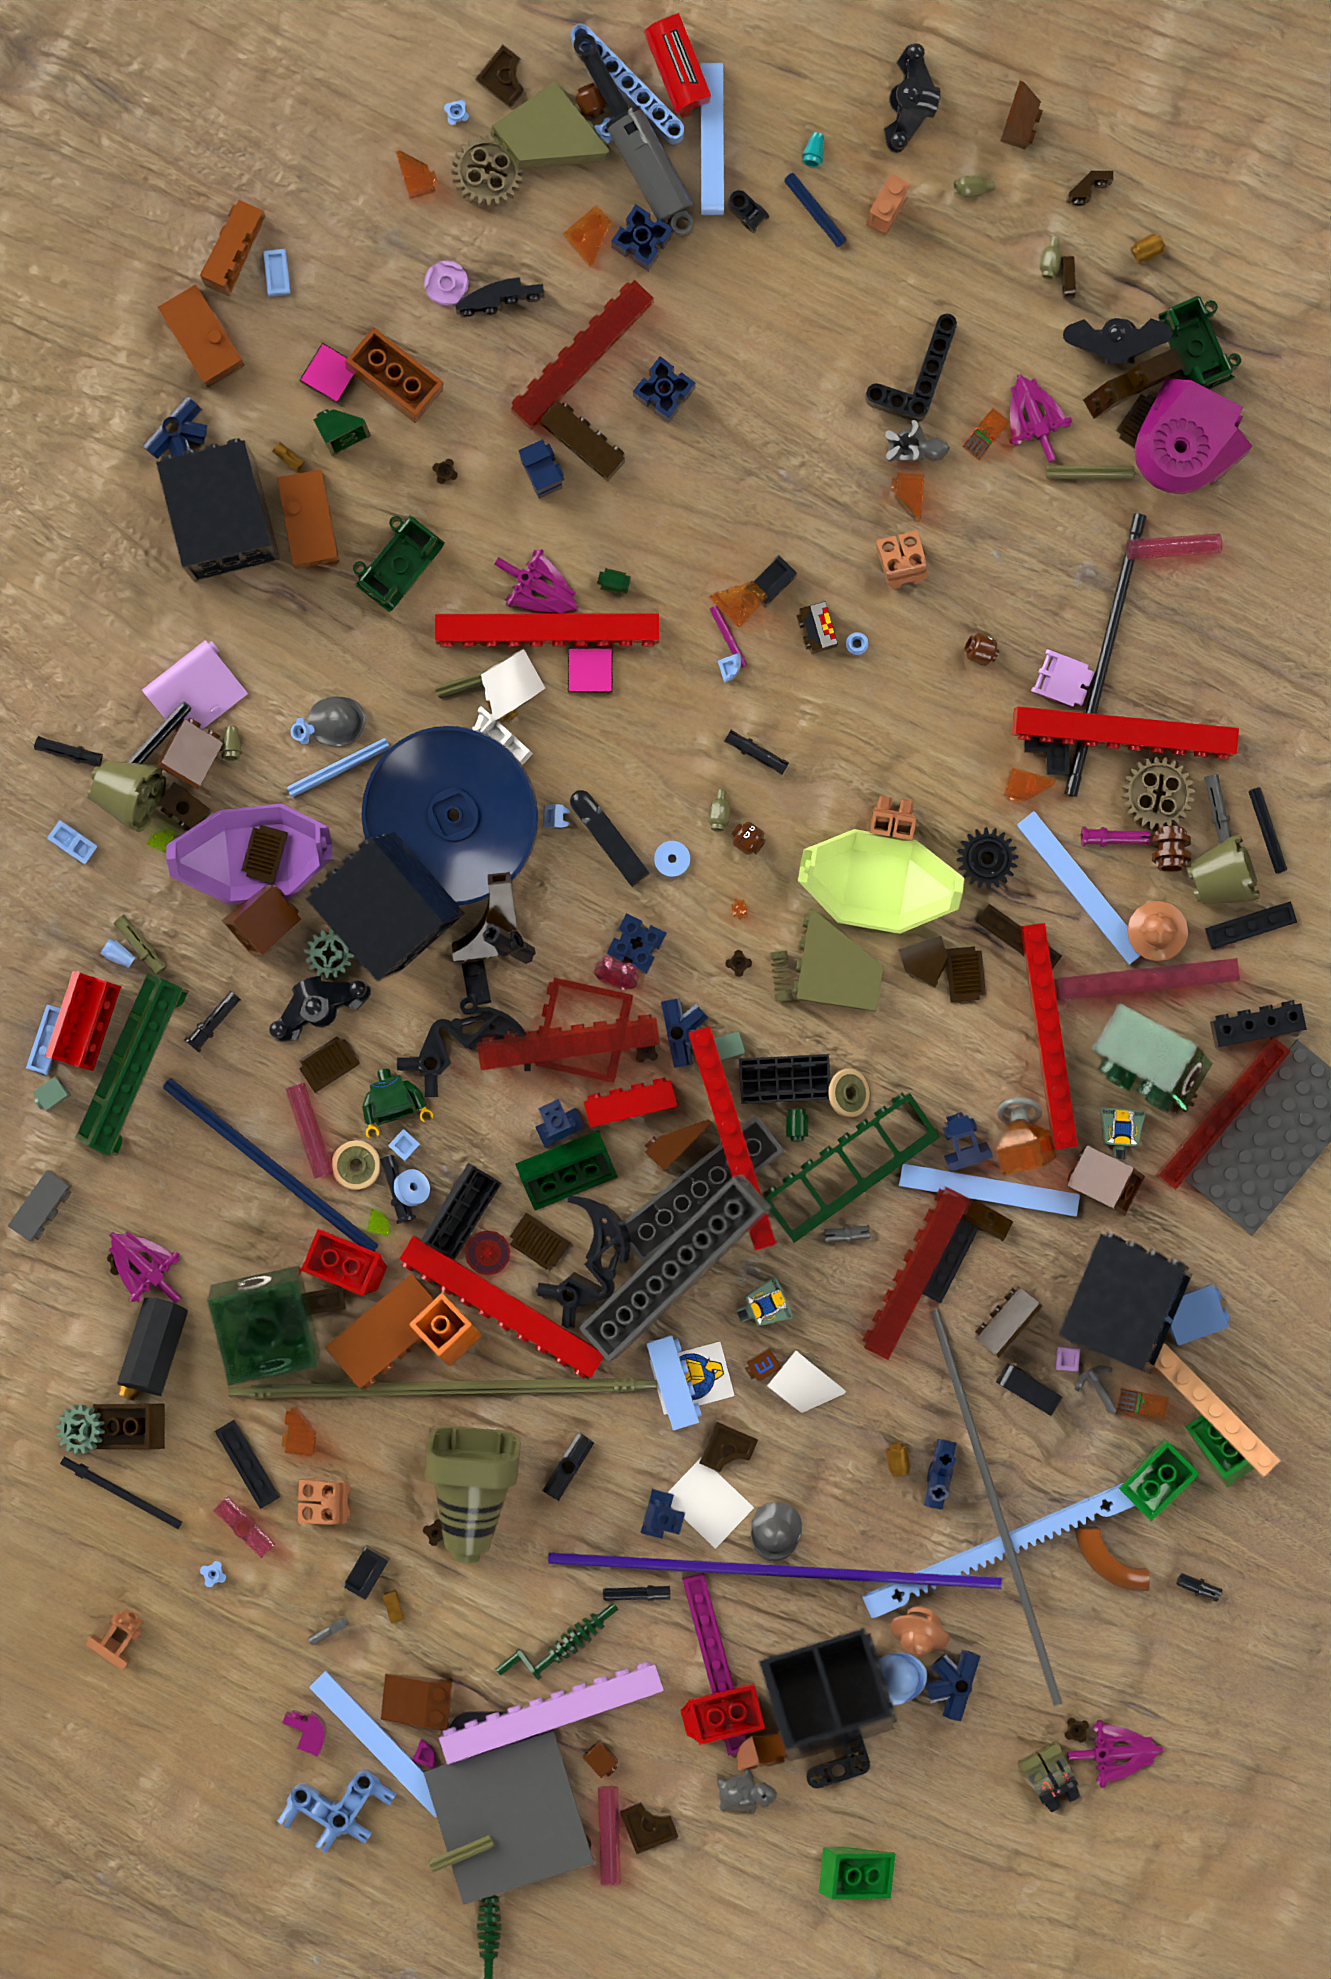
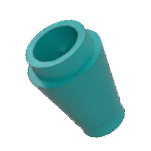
M818 132L811 134L802 154L804 165L817 168L823 162L825 137L823 134Z

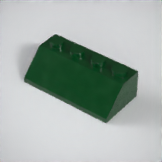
M599 1130L515 1164L534 1211L618 1177Z

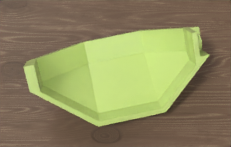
M853 829L803 849L798 881L838 923L900 934L958 910L963 893L964 877L917 840L901 839L891 835L884 836Z

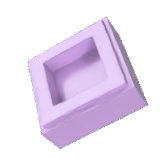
M1057 1347L1055 1369L1079 1371L1080 1349Z

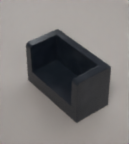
M777 555L775 560L752 583L747 585L746 590L766 608L797 577V572L780 555Z
M366 1545L342 1587L366 1600L390 1558Z

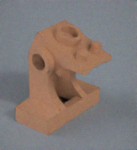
M125 1608L121 1614L117 1612L109 1622L113 1626L103 1640L96 1635H92L85 1645L123 1671L131 1660L125 1657L122 1652L132 1639L136 1641L143 1631L140 1626L144 1621L136 1613ZM118 1627L128 1633L123 1643L112 1636Z

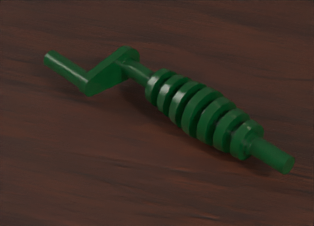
M612 1603L599 1614L591 1613V1621L586 1617L582 1619L585 1624L583 1627L579 1622L574 1624L578 1630L577 1632L569 1627L567 1631L571 1637L568 1638L563 1633L560 1636L563 1643L561 1644L556 1640L554 1644L557 1648L554 1650L550 1646L548 1648V1655L535 1666L524 1652L518 1648L512 1656L495 1668V1670L501 1676L522 1659L537 1680L541 1679L540 1673L553 1662L558 1664L563 1662L561 1659L562 1655L566 1659L571 1657L568 1653L569 1649L573 1654L578 1652L574 1646L575 1644L581 1649L586 1647L582 1639L584 1638L589 1643L592 1640L589 1633L591 1632L596 1636L598 1634L596 1627L602 1630L605 1627L604 1621L619 1610L618 1607Z
M495 1895L480 1899V1902L485 1903V1905H480L479 1911L485 1912V1914H479L477 1918L478 1921L485 1922L477 1924V1930L485 1931L477 1933L478 1939L484 1940L478 1942L479 1948L484 1949V1951L479 1952L480 1958L484 1960V1979H493V1960L498 1957V1951H493V1949H498L500 1945L499 1942L493 1941L501 1937V1933L494 1931L502 1929V1924L494 1923L501 1921V1915L494 1914V1912L500 1911V1906L494 1905V1903L499 1902V1897Z

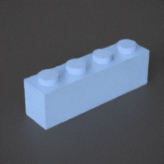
M669 1335L647 1342V1348L673 1430L699 1423L698 1417L702 1416L698 1403L694 1404L691 1397L695 1395L692 1382L687 1383L685 1374L689 1372L685 1360L680 1361L678 1352L682 1351L678 1338L673 1339V1336Z

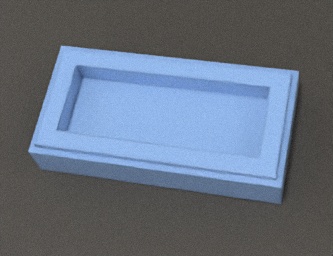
M286 249L263 251L268 296L290 295Z

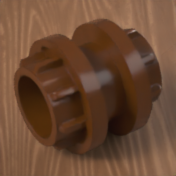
M1165 826L1155 832V836L1151 838V844L1158 848V851L1152 853V862L1156 863L1158 870L1163 872H1179L1187 867V863L1191 861V853L1185 850V847L1191 845V837L1187 835V831L1179 826Z

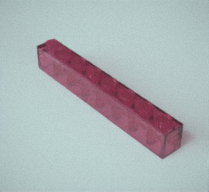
M1237 958L1055 979L1058 1001L1240 981Z

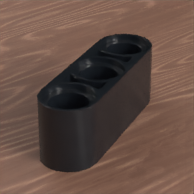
M1009 1363L1006 1364L996 1380V1383L1050 1416L1053 1415L1063 1398Z

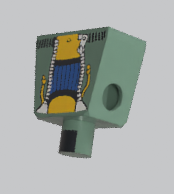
M1100 1108L1103 1144L1114 1145L1113 1158L1126 1159L1127 1146H1138L1145 1111Z
M776 1277L747 1294L745 1298L748 1305L736 1310L741 1322L754 1318L757 1326L793 1318Z

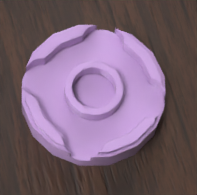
M442 261L429 268L425 276L424 286L427 295L433 302L440 306H452L459 303L466 296L469 280L466 272L460 265L452 261Z

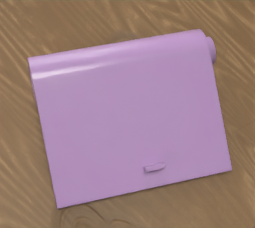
M204 640L142 689L165 720L182 701H185L190 705L191 711L184 719L187 721L189 718L194 719L201 724L200 729L203 730L248 694L219 658L217 653L220 650L212 641L207 643Z

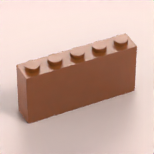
M410 1274L331 1341L325 1349L359 1389L363 1386L367 1389L376 1382L374 1377L380 1371L384 1375L394 1366L391 1363L394 1359L399 1357L401 1360L410 1353L409 1347L414 1342L419 1345L424 1341L409 1324L434 1299L417 1279Z

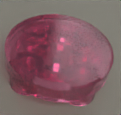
M604 956L602 961L596 964L594 970L595 976L600 981L619 989H634L639 980L635 965L616 962L610 956Z

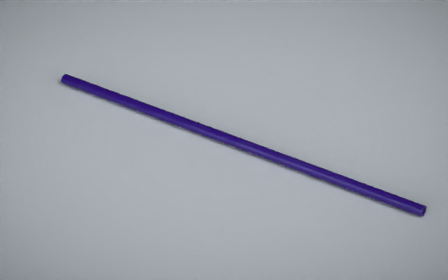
M551 1552L548 1554V1564L989 1589L1002 1588V1578Z

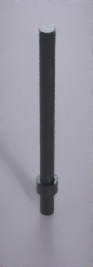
M65 1456L61 1460L60 1465L75 1472L74 1475L81 1479L86 1478L172 1527L180 1528L181 1520L88 1470V1466L82 1463L79 1465Z

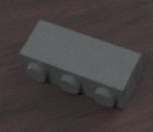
M46 1170L10 1221L8 1227L29 1242L34 1241V1239L39 1240L46 1230L43 1226L48 1220L51 1222L59 1211L56 1209L60 1202L64 1203L71 1195L69 1189L72 1185L51 1170Z

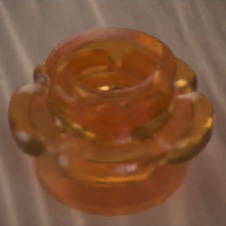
M735 899V904H731L733 916L738 917L739 920L748 917L745 900Z

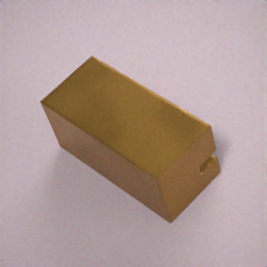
M394 1590L383 1594L382 1597L391 1624L404 1620L405 1617L399 1605L397 1591Z

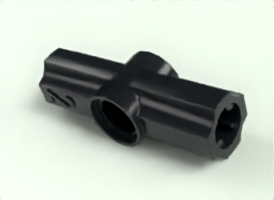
M494 924L486 926L483 939L494 946L501 957L504 958L510 955L525 964L532 962L536 954L535 947L523 941L518 931L515 930L509 933Z
M578 1432L542 1491L559 1501L595 1442ZM565 1461H572L574 1463L575 1469L572 1472H565L563 1470L562 1464Z

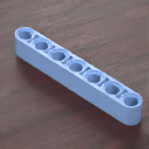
M583 24L576 25L571 32L572 45H574L575 37L578 34L586 33L591 35L595 39L596 47L603 52L601 58L606 67L610 65L618 67L616 72L610 74L623 98L632 107L641 106L651 126L668 143L673 145L679 144L684 138V125L589 27ZM582 42L579 46V49L583 52L591 48V44L588 42ZM631 81L634 85L627 89L622 86V83ZM642 96L649 99L646 104H640L637 100ZM656 112H661L665 117L661 120H656L653 118V115ZM671 128H677L680 133L677 136H672L668 131Z
M701 63V70L711 93L709 103L701 105V215H724L723 63Z

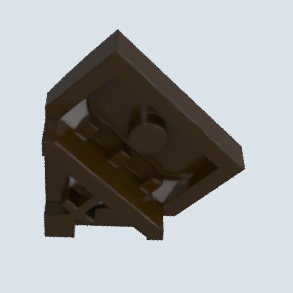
M942 936L898 949L906 973L911 978L921 980L935 988L943 970L948 966L947 960L949 959Z

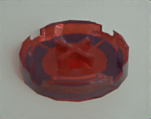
M486 1230L478 1232L471 1237L466 1246L465 1255L467 1263L479 1274H497L509 1262V1243L504 1236L496 1231Z

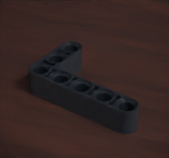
M948 313L942 314L938 318L913 394L875 383L871 384L866 391V403L873 408L912 421L919 422L925 419L957 327L956 318ZM948 321L952 328L944 330L941 328L940 323ZM941 342L944 344L945 349L937 351L934 349L933 344ZM934 363L937 365L938 370L930 372L927 370L926 365ZM927 384L930 386L931 391L923 393L920 391L919 386ZM878 391L882 398L873 400L870 397V393ZM899 398L902 400L903 405L901 407H894L891 404V400ZM920 405L923 407L924 412L922 414H915L912 407Z

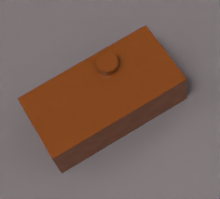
M196 284L158 306L159 311L206 388L245 366Z
M374 327L345 360L347 370L414 423L420 419L443 391L444 382Z
M322 470L277 477L294 568L300 569L339 562Z

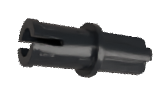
M1181 1573L1177 1578L1176 1584L1178 1586L1195 1592L1196 1596L1202 1595L1215 1602H1218L1220 1599L1217 1596L1221 1597L1222 1588L1208 1584L1202 1578L1198 1580L1184 1573Z

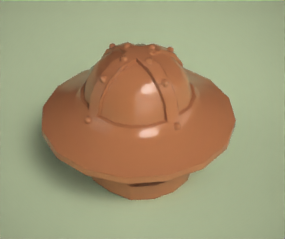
M1162 901L1147 902L1137 908L1129 920L1127 929L1129 942L1135 952L1143 958L1152 961L1168 960L1177 955L1186 944L1188 935L1187 921L1181 911L1172 904Z
M912 1607L908 1609L906 1616H899L893 1619L890 1624L891 1633L901 1641L902 1650L914 1657L920 1658L930 1651L941 1650L950 1641L948 1633L941 1627L940 1618L927 1608ZM914 1613L925 1614V1615H927L928 1620L925 1619V1618H922V1617H916V1616H910V1615H911V1614H914Z

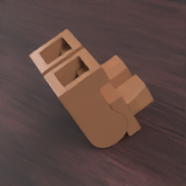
M918 531L898 535L899 546L896 536L876 540L877 555L883 566L888 587L891 586L892 589L901 588L903 583L908 582L919 584L923 582V579L928 578L925 556ZM908 539L915 540V542L904 544V542ZM886 544L893 545L892 548L882 549Z
M880 795L877 806H874L870 833L890 836V833H892V837L913 840L917 819L914 817L913 800L901 799L899 810L891 809L892 797Z
M316 1478L299 1479L298 1500L308 1502L298 1503V1523H347V1518L350 1517L347 1496L351 1494V1486L348 1482L327 1481ZM309 1484V1494L307 1496L305 1487ZM307 1507H308V1518H306V1517H305V1514H304L305 1509H306Z

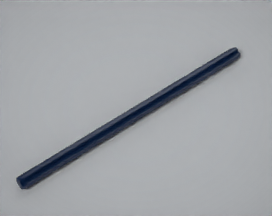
M171 1078L167 1080L163 1086L165 1091L353 1242L372 1251L378 1248V1244L176 1081Z

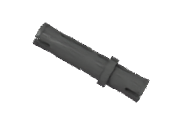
M1219 774L1206 776L1204 779L1213 813L1212 824H1215L1218 843H1222L1232 836L1228 822L1230 817L1226 813Z

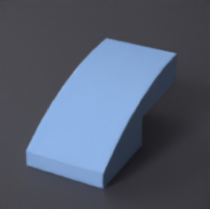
M61 820L58 821L47 837L48 840L83 864H86L97 848V845Z

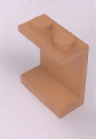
M891 173L869 211L866 225L886 236L908 197L906 192L911 184Z

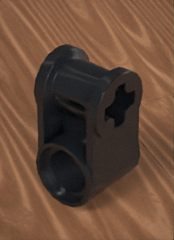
M742 190L734 191L730 195L729 210L750 232L755 233L756 227L764 219L767 220L769 214ZM741 198L745 204L742 207H736L733 204V200Z

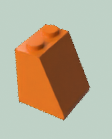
M443 1293L409 1324L449 1366L455 1363L483 1336Z

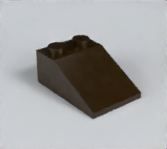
M165 1403L93 1404V1408H95L93 1414H101L98 1421H104L100 1429L105 1431L104 1434H99L102 1442H95L96 1449H165Z

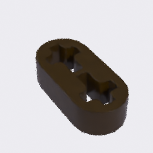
M1062 256L1063 298H1075L1074 256Z

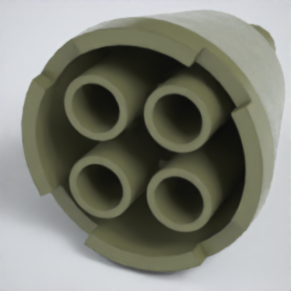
M108 760L101 767H95L93 770L92 779L94 780L87 797L127 828L141 832L152 822L150 816L154 813L156 806H161L158 802L165 793L166 777L162 776L163 769L154 765Z
M1240 834L1226 839L1191 861V866L1187 867L1190 880H1195L1197 886L1194 889V893L1198 902L1218 904L1247 902L1261 898L1259 890L1255 891L1254 888L1258 881L1248 850L1240 845L1243 842Z

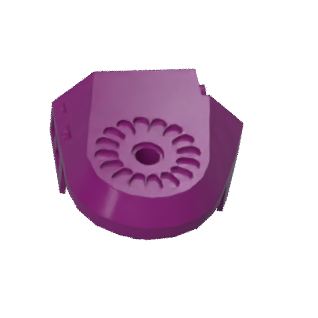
M1166 379L1137 435L1134 453L1136 465L1143 477L1155 488L1174 494H1186L1197 491L1208 483L1212 485L1241 461L1252 448L1251 443L1238 428L1243 418L1240 415L1243 407L1192 380Z

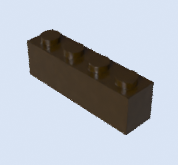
M557 400L540 419V425L608 482L625 463V458L623 457L625 453L616 445L610 446L606 442L608 439L600 431L595 433L589 428L591 424L584 417L580 416L578 418L572 413L574 410L566 402L561 404Z

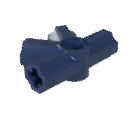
M187 396L177 409L163 421L160 428L143 447L158 460L168 448L171 455L178 457L183 455L184 451L190 450L188 442L204 445L208 425L192 422L202 409ZM176 423L179 429L176 433H169L166 430L167 425Z
M680 998L662 1001L661 1006L673 1066L677 1068L693 1064L690 1051L692 1044L688 1033L698 1030L697 1028L708 1017L696 1003L683 1014ZM678 1026L683 1029V1036L680 1039H673L671 1037L670 1031L673 1027Z
M937 1438L933 1461L930 1462L927 1474L928 1485L923 1503L924 1506L943 1510L944 1501L949 1494V1486L955 1466L956 1442Z
M961 1650L957 1666L946 1654L940 1656L931 1666L941 1680L926 1683L930 1703L946 1700L942 1716L955 1721L962 1720L981 1655ZM959 1680L967 1682V1687L963 1691H958L955 1688Z

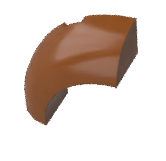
M1097 1526L1075 1528L1080 1551L1087 1563L1099 1576L1113 1585L1124 1589L1149 1591V1570L1127 1566L1114 1559L1103 1543L1100 1528Z
M781 1734L751 1737L744 1741L737 1755L738 1769L750 1770L758 1768L757 1765L759 1767L785 1763L784 1758H787L789 1761Z

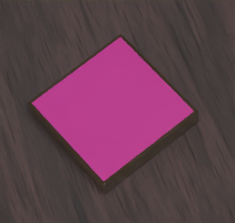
M322 343L299 381L334 403L339 404L355 376L346 369L345 360L348 357Z
M568 648V693H613V648Z

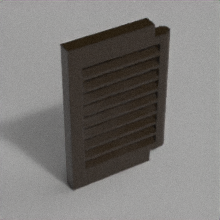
M1142 394L1139 395L1116 432L1121 434L1119 439L1134 449L1140 428L1156 399L1150 394L1147 397Z
M260 825L259 829L253 827L241 869L247 872L246 877L275 884L288 832Z
M975 946L946 949L949 958L947 960L950 1003L980 1000L979 995H986L982 950L975 951Z
M335 1037L299 1060L302 1064V1067L299 1069L314 1093L360 1065L345 1039L340 1041L338 1037Z
M525 1213L510 1235L513 1239L510 1243L512 1247L546 1270L550 1265L555 1267L571 1243L528 1213Z

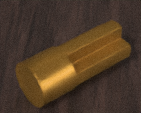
M279 442L272 451L296 472L304 464V461L282 442Z

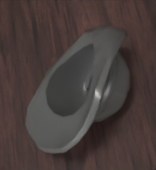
M334 696L322 699L313 705L309 713L308 724L314 726L315 731L312 735L320 743L333 747L343 746L359 738L366 724V715L357 701L351 698Z
M775 1502L762 1506L755 1514L751 1525V1541L756 1552L768 1561H780L789 1557L796 1549L802 1534V1521L799 1513L785 1503Z

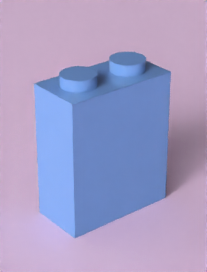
M1209 1284L1184 1294L1170 1328L1175 1345L1179 1346L1229 1328L1227 1322L1230 1321V1317L1226 1308L1222 1309L1220 1300H1222V1295L1218 1287L1214 1288L1213 1284Z

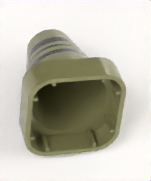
M457 1426L438 1427L430 1433L426 1453L425 1477L429 1481L434 1482L444 1546L448 1551L453 1552V1559L457 1562H478L480 1554L486 1553L490 1549L508 1489L517 1482L521 1437L515 1433L504 1430Z

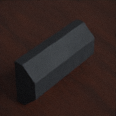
M829 1054L739 1059L741 1104L829 1099V1085L831 1082Z
M468 1163L421 1241L455 1260L502 1183Z
M144 1298L117 1382L118 1385L162 1397L187 1317V1309L174 1302L159 1298Z

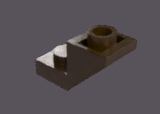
M1090 171L1069 192L1067 203H1072L1073 206H1084L1086 203H1089L1091 199V185L1098 189L1107 188L1113 182V171Z

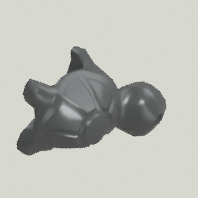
M915 420L912 421V429H906L897 434L888 430L885 434L888 440L886 458L889 462L894 460L918 461L926 456H929L934 461L942 460L950 449L947 442L938 438L926 440L922 428Z
M744 1770L746 1776H736L728 1780L719 1778L717 1780L721 1802L720 1810L723 1812L727 1810H749V1814H754L757 1808L756 1803L761 1807L769 1806L776 1799L777 1792L775 1788L766 1783H758L754 1786V1778L750 1770Z

